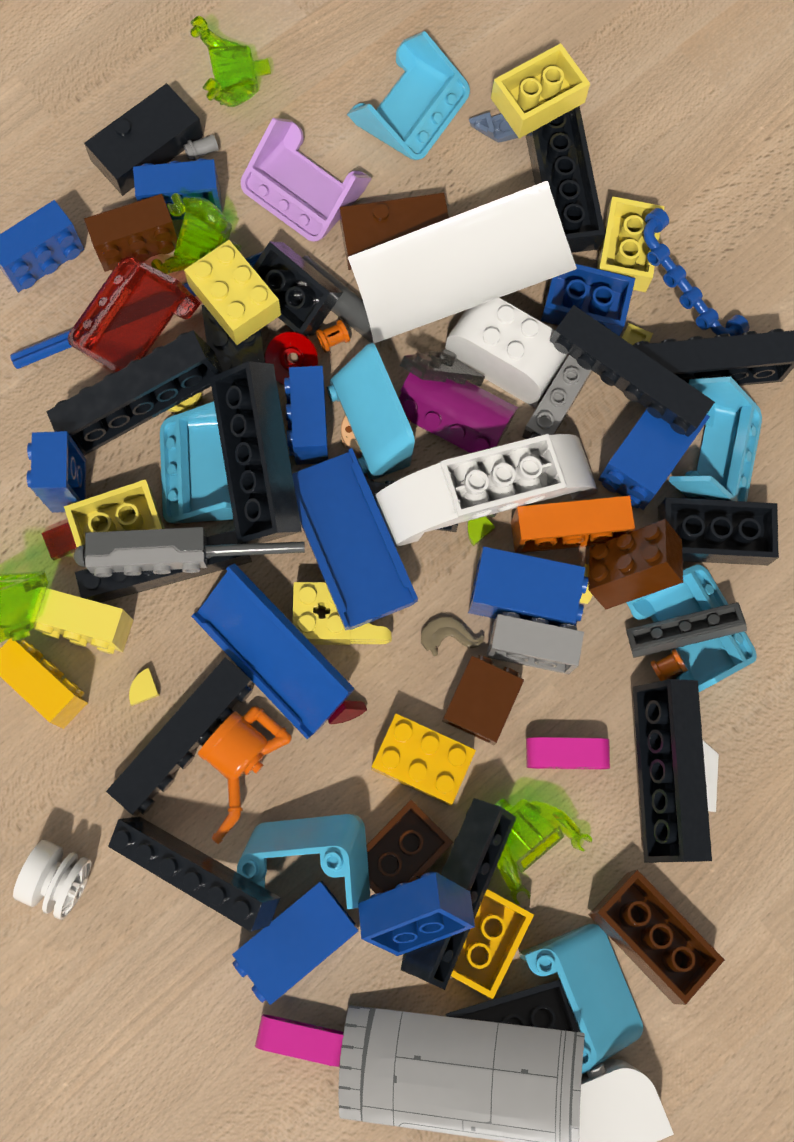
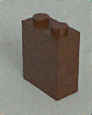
M478 655L477 658L471 656L442 722L494 746L499 739L524 679L519 677V672L511 668L504 667L502 670L494 666V662L485 656Z

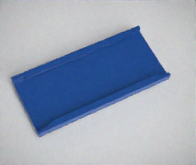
M348 449V453L292 473L300 523L344 629H355L418 602L416 592L353 449Z
M234 563L227 567L226 574L198 612L194 613L191 617L300 733L308 739L354 691V687Z

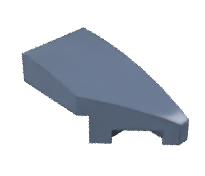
M490 112L469 119L471 127L498 143L518 138L502 114L491 117Z

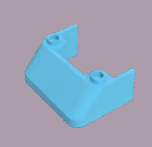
M732 377L690 379L689 384L715 403L707 413L710 418L705 423L697 471H688L685 476H670L669 482L691 499L747 502L762 424L761 410Z
M343 814L260 823L254 828L237 865V873L265 888L266 858L320 853L321 868L326 875L333 878L345 877L347 909L359 908L358 903L370 899L364 822L357 815Z

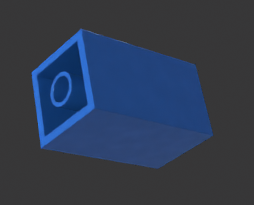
M646 409L608 462L598 480L602 482L603 487L612 493L617 492L621 496H630L632 507L644 510L710 416L706 415L698 428L687 437L685 434L682 435L675 432L670 424L663 419L653 417Z
M483 546L478 560L468 613L496 619L498 614L503 615V612H512L519 614L520 619L531 621L532 618H542L548 620L549 625L560 627V624H571L576 626L577 621H581L584 605L579 604L582 593H586L588 586V577L584 576L586 567Z
M320 881L275 918L270 926L263 928L232 955L236 960L232 964L243 978L248 975L254 983L251 989L262 1003L266 1000L271 1005L359 931V927L324 882Z

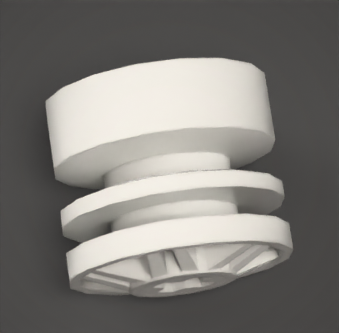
M41 840L32 850L20 871L14 887L13 897L15 900L31 907L36 906L44 897L43 912L48 914L54 910L53 915L55 918L65 919L80 899L86 887L92 864L91 860L82 857L78 861V855L72 852L62 861L63 848L47 840Z

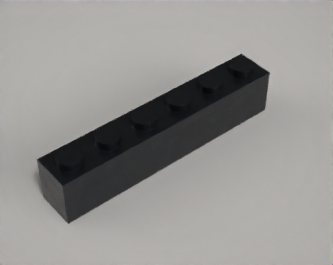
M575 305L564 317L550 339V342L554 344V347L559 352L572 356L582 368L592 370L598 374L604 383L621 390L627 399L643 405L647 408L649 414L663 419L679 434H685L689 437L698 428L715 403Z
M235 530L207 537V545L238 544ZM250 555L213 556L207 559V568H200V571L196 573H185L182 569H174L169 574H154L153 571H141V575L128 576L124 575V572H112L110 577H96L94 573L85 569L75 572L80 597L102 603L225 570L234 563L237 566L251 563L252 559Z
M225 657L106 792L131 815L138 816L140 813L143 815L147 813L155 803L153 800L155 795L160 790L162 792L166 791L174 782L175 778L173 775L180 767L185 769L195 757L192 753L198 746H203L213 734V729L219 723L222 724L234 712L231 709L238 701L243 703L253 691L251 686L254 684L252 680Z
M476 798L473 799L466 813L465 820L458 836L455 838L453 848L441 873L445 878L470 891L474 919L517 818L500 806ZM470 929L407 952L401 970L445 990Z
M140 816L118 819L108 845L109 848L250 932L270 926L281 897Z

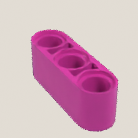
M526 738V767L533 769H610V741L606 738Z
M263 1014L255 1047L276 1054L340 1067L344 1032Z

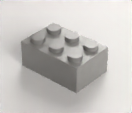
M503 612V615H497L492 625L486 657L570 674L579 666L584 632L578 631L577 626L571 624H560L559 627L549 625V621L542 618H532L529 621L520 619L519 614Z

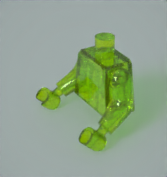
M196 16L191 21V25L194 27L190 30V33L194 38L200 36V39L208 47L214 78H209L203 85V89L209 91L206 94L208 100L212 101L215 99L220 105L227 107H236L246 102L259 91L257 77L271 74L268 58L253 61L249 46H243L219 37L208 28V24L202 16Z
M177 193L171 196L174 204H167L171 215L181 216L185 212V216L176 244L175 256L166 259L164 263L159 259H154L151 262L152 267L156 269V271L151 272L154 279L163 280L167 277L168 273L183 271L229 240L232 225L212 202L201 197H184L182 199ZM231 241L240 252L242 246Z
M501 799L495 804L517 817L497 867L508 888L511 889L512 899L518 905L520 903L516 896L519 892L524 891L528 899L531 897L528 889L522 885L518 870L523 873L563 839L564 835L571 839V845L576 850L585 851L580 846L582 838L592 843V837L588 834L580 833L581 830L564 811L541 801L528 802L526 799H521L514 806L506 799Z

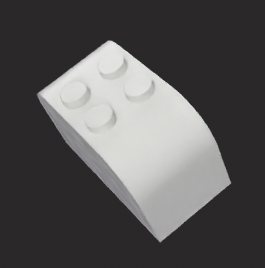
M501 298L465 310L447 337L444 353L445 356L535 409L552 384L567 354L559 352L554 347V344L550 342L555 331L554 329Z
M608 1059L582 1074L579 1142H657L674 1135L653 1083L646 1075L628 1062L620 1059Z

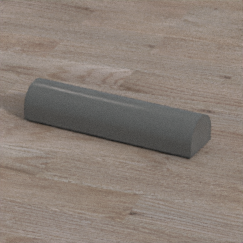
M308 255L302 257L343 292L331 311L372 343L373 337L363 300Z
M739 602L626 629L633 658L745 632L747 631V625Z

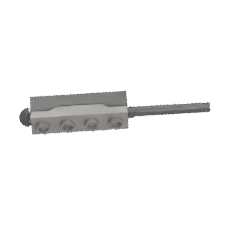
M568 355L527 423L522 437L529 439L545 434L555 435L591 375L592 370L582 368L576 359ZM497 513L491 514L489 516L494 518Z
M203 527L85 533V545L76 548L74 560L79 566L86 567L91 573H94L96 577H110L112 572H124V575L128 576L141 575V571H153L154 574H169L174 569H182L185 573H196L200 571V568H207V559L213 556L305 553V542L207 545V534Z

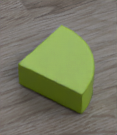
M486 516L469 520L467 531L471 544L475 546L491 533L495 526Z

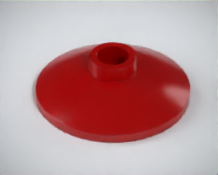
M289 331L277 335L270 341L265 353V362L274 364L276 381L284 384V378L290 377L289 367L318 366V353L308 337L298 332ZM291 353L298 355L297 362H293L290 359Z

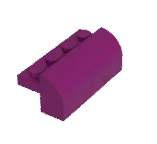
M424 358L420 359L410 371L400 390L401 394L399 397L408 421L469 453L497 447L518 409L517 406Z

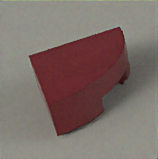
M345 700L328 719V723H344L362 715L367 711L365 703L362 701Z

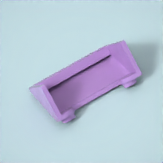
M272 118L242 175L241 188L247 196L307 240L320 241L340 220L339 207L353 205L365 191L372 178L362 171H352L342 183L298 151L304 141L302 129L296 123L288 119Z

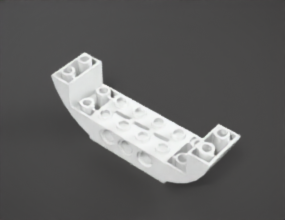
M545 434L443 460L438 464L419 470L390 484L375 494V498L394 545L398 547L419 541L424 532L570 494L573 500L598 493V489L580 438L571 434Z

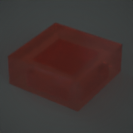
M69 523L41 533L53 561L74 553L77 548Z

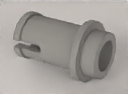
M213 134L193 142L188 140V143L184 145L188 159H194V161L200 156L219 151Z

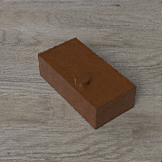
M444 193L339 207L340 225L348 270H352L348 260L349 256L449 219Z
M638 870L626 873L588 914L673 1004L686 1005L725 961Z

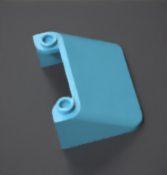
M425 31L403 40L397 48L396 63L405 72L375 110L371 104L359 103L354 105L347 113L348 117L358 127L412 160H420L426 156L470 94L468 82Z
M372 342L367 344L330 379V386H327V391L332 402L340 401L362 453V457L357 460L363 474L367 473L368 478L375 480L411 465L415 439L375 344Z
M214 401L168 417L160 428L162 510L164 519L173 524L233 520Z
M698 564L683 570V583L626 602L634 618L642 620L651 617L653 622L728 605L709 571ZM745 632L678 647L676 650L682 657L688 671L678 675L676 679L698 681V689L701 692L754 663L757 658L756 650Z
M586 924L519 952L520 958L527 962L529 969L534 974L548 976L557 972L580 1032L585 1034L582 1074L598 1066L641 1037L643 1032L642 1020L607 934L599 925Z

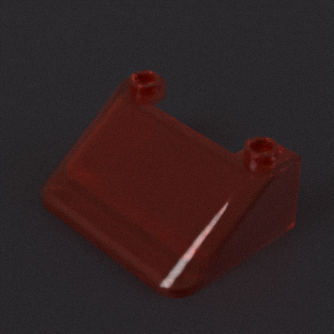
M126 257L116 265L68 335V342L77 351L110 373H116L127 367L130 362L145 357L173 315L182 319H189L201 303L177 279L133 257Z

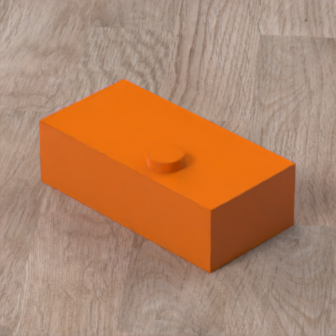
M630 496L519 506L516 508L511 520L515 553L596 546L623 534L630 533L635 529Z

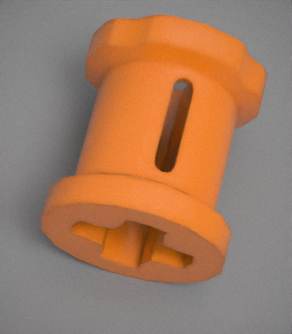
M341 320L336 321V325L323 331L321 329L316 330V336L325 353L330 351L331 347L341 342H350L348 331Z
M676 648L672 650V654L657 662L655 660L650 662L660 681L667 680L681 671L684 673L688 671Z

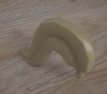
M439 617L430 621L421 631V644L426 651L431 650L433 656L438 655L436 647L440 646L443 639L448 636L454 637L468 648H476L484 640V635L481 634L478 638L473 637L459 621L452 617Z

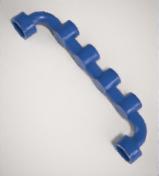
M660 208L653 209L645 217L646 225L643 232L644 240L651 250L647 254V259L653 266L662 264L667 271L663 276L665 284L671 288L678 286L684 293L679 299L681 305L686 309L694 307L699 313V316L696 318L697 326L702 330L710 328L716 335L730 334V336H737L748 332L750 328L749 323L741 315H734L726 322L725 327L718 321L719 315L716 310L708 308L702 300L701 290L689 283L686 279L685 269L673 262L670 258L669 248L665 244L659 243L656 239L654 232L659 233L667 227L669 217L664 210Z

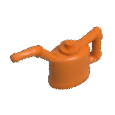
M258 706L251 707L244 716L237 711L233 712L210 736L197 754L228 779L229 814L217 832L212 836V840L217 844L223 841L222 839L237 823L241 816V811H243L241 807L239 778L243 774L249 775L252 771L257 774L264 766L260 761L265 755L289 744L292 740V736L286 731V728L280 726L264 712L263 708ZM257 720L275 738L267 741L266 737L251 724Z

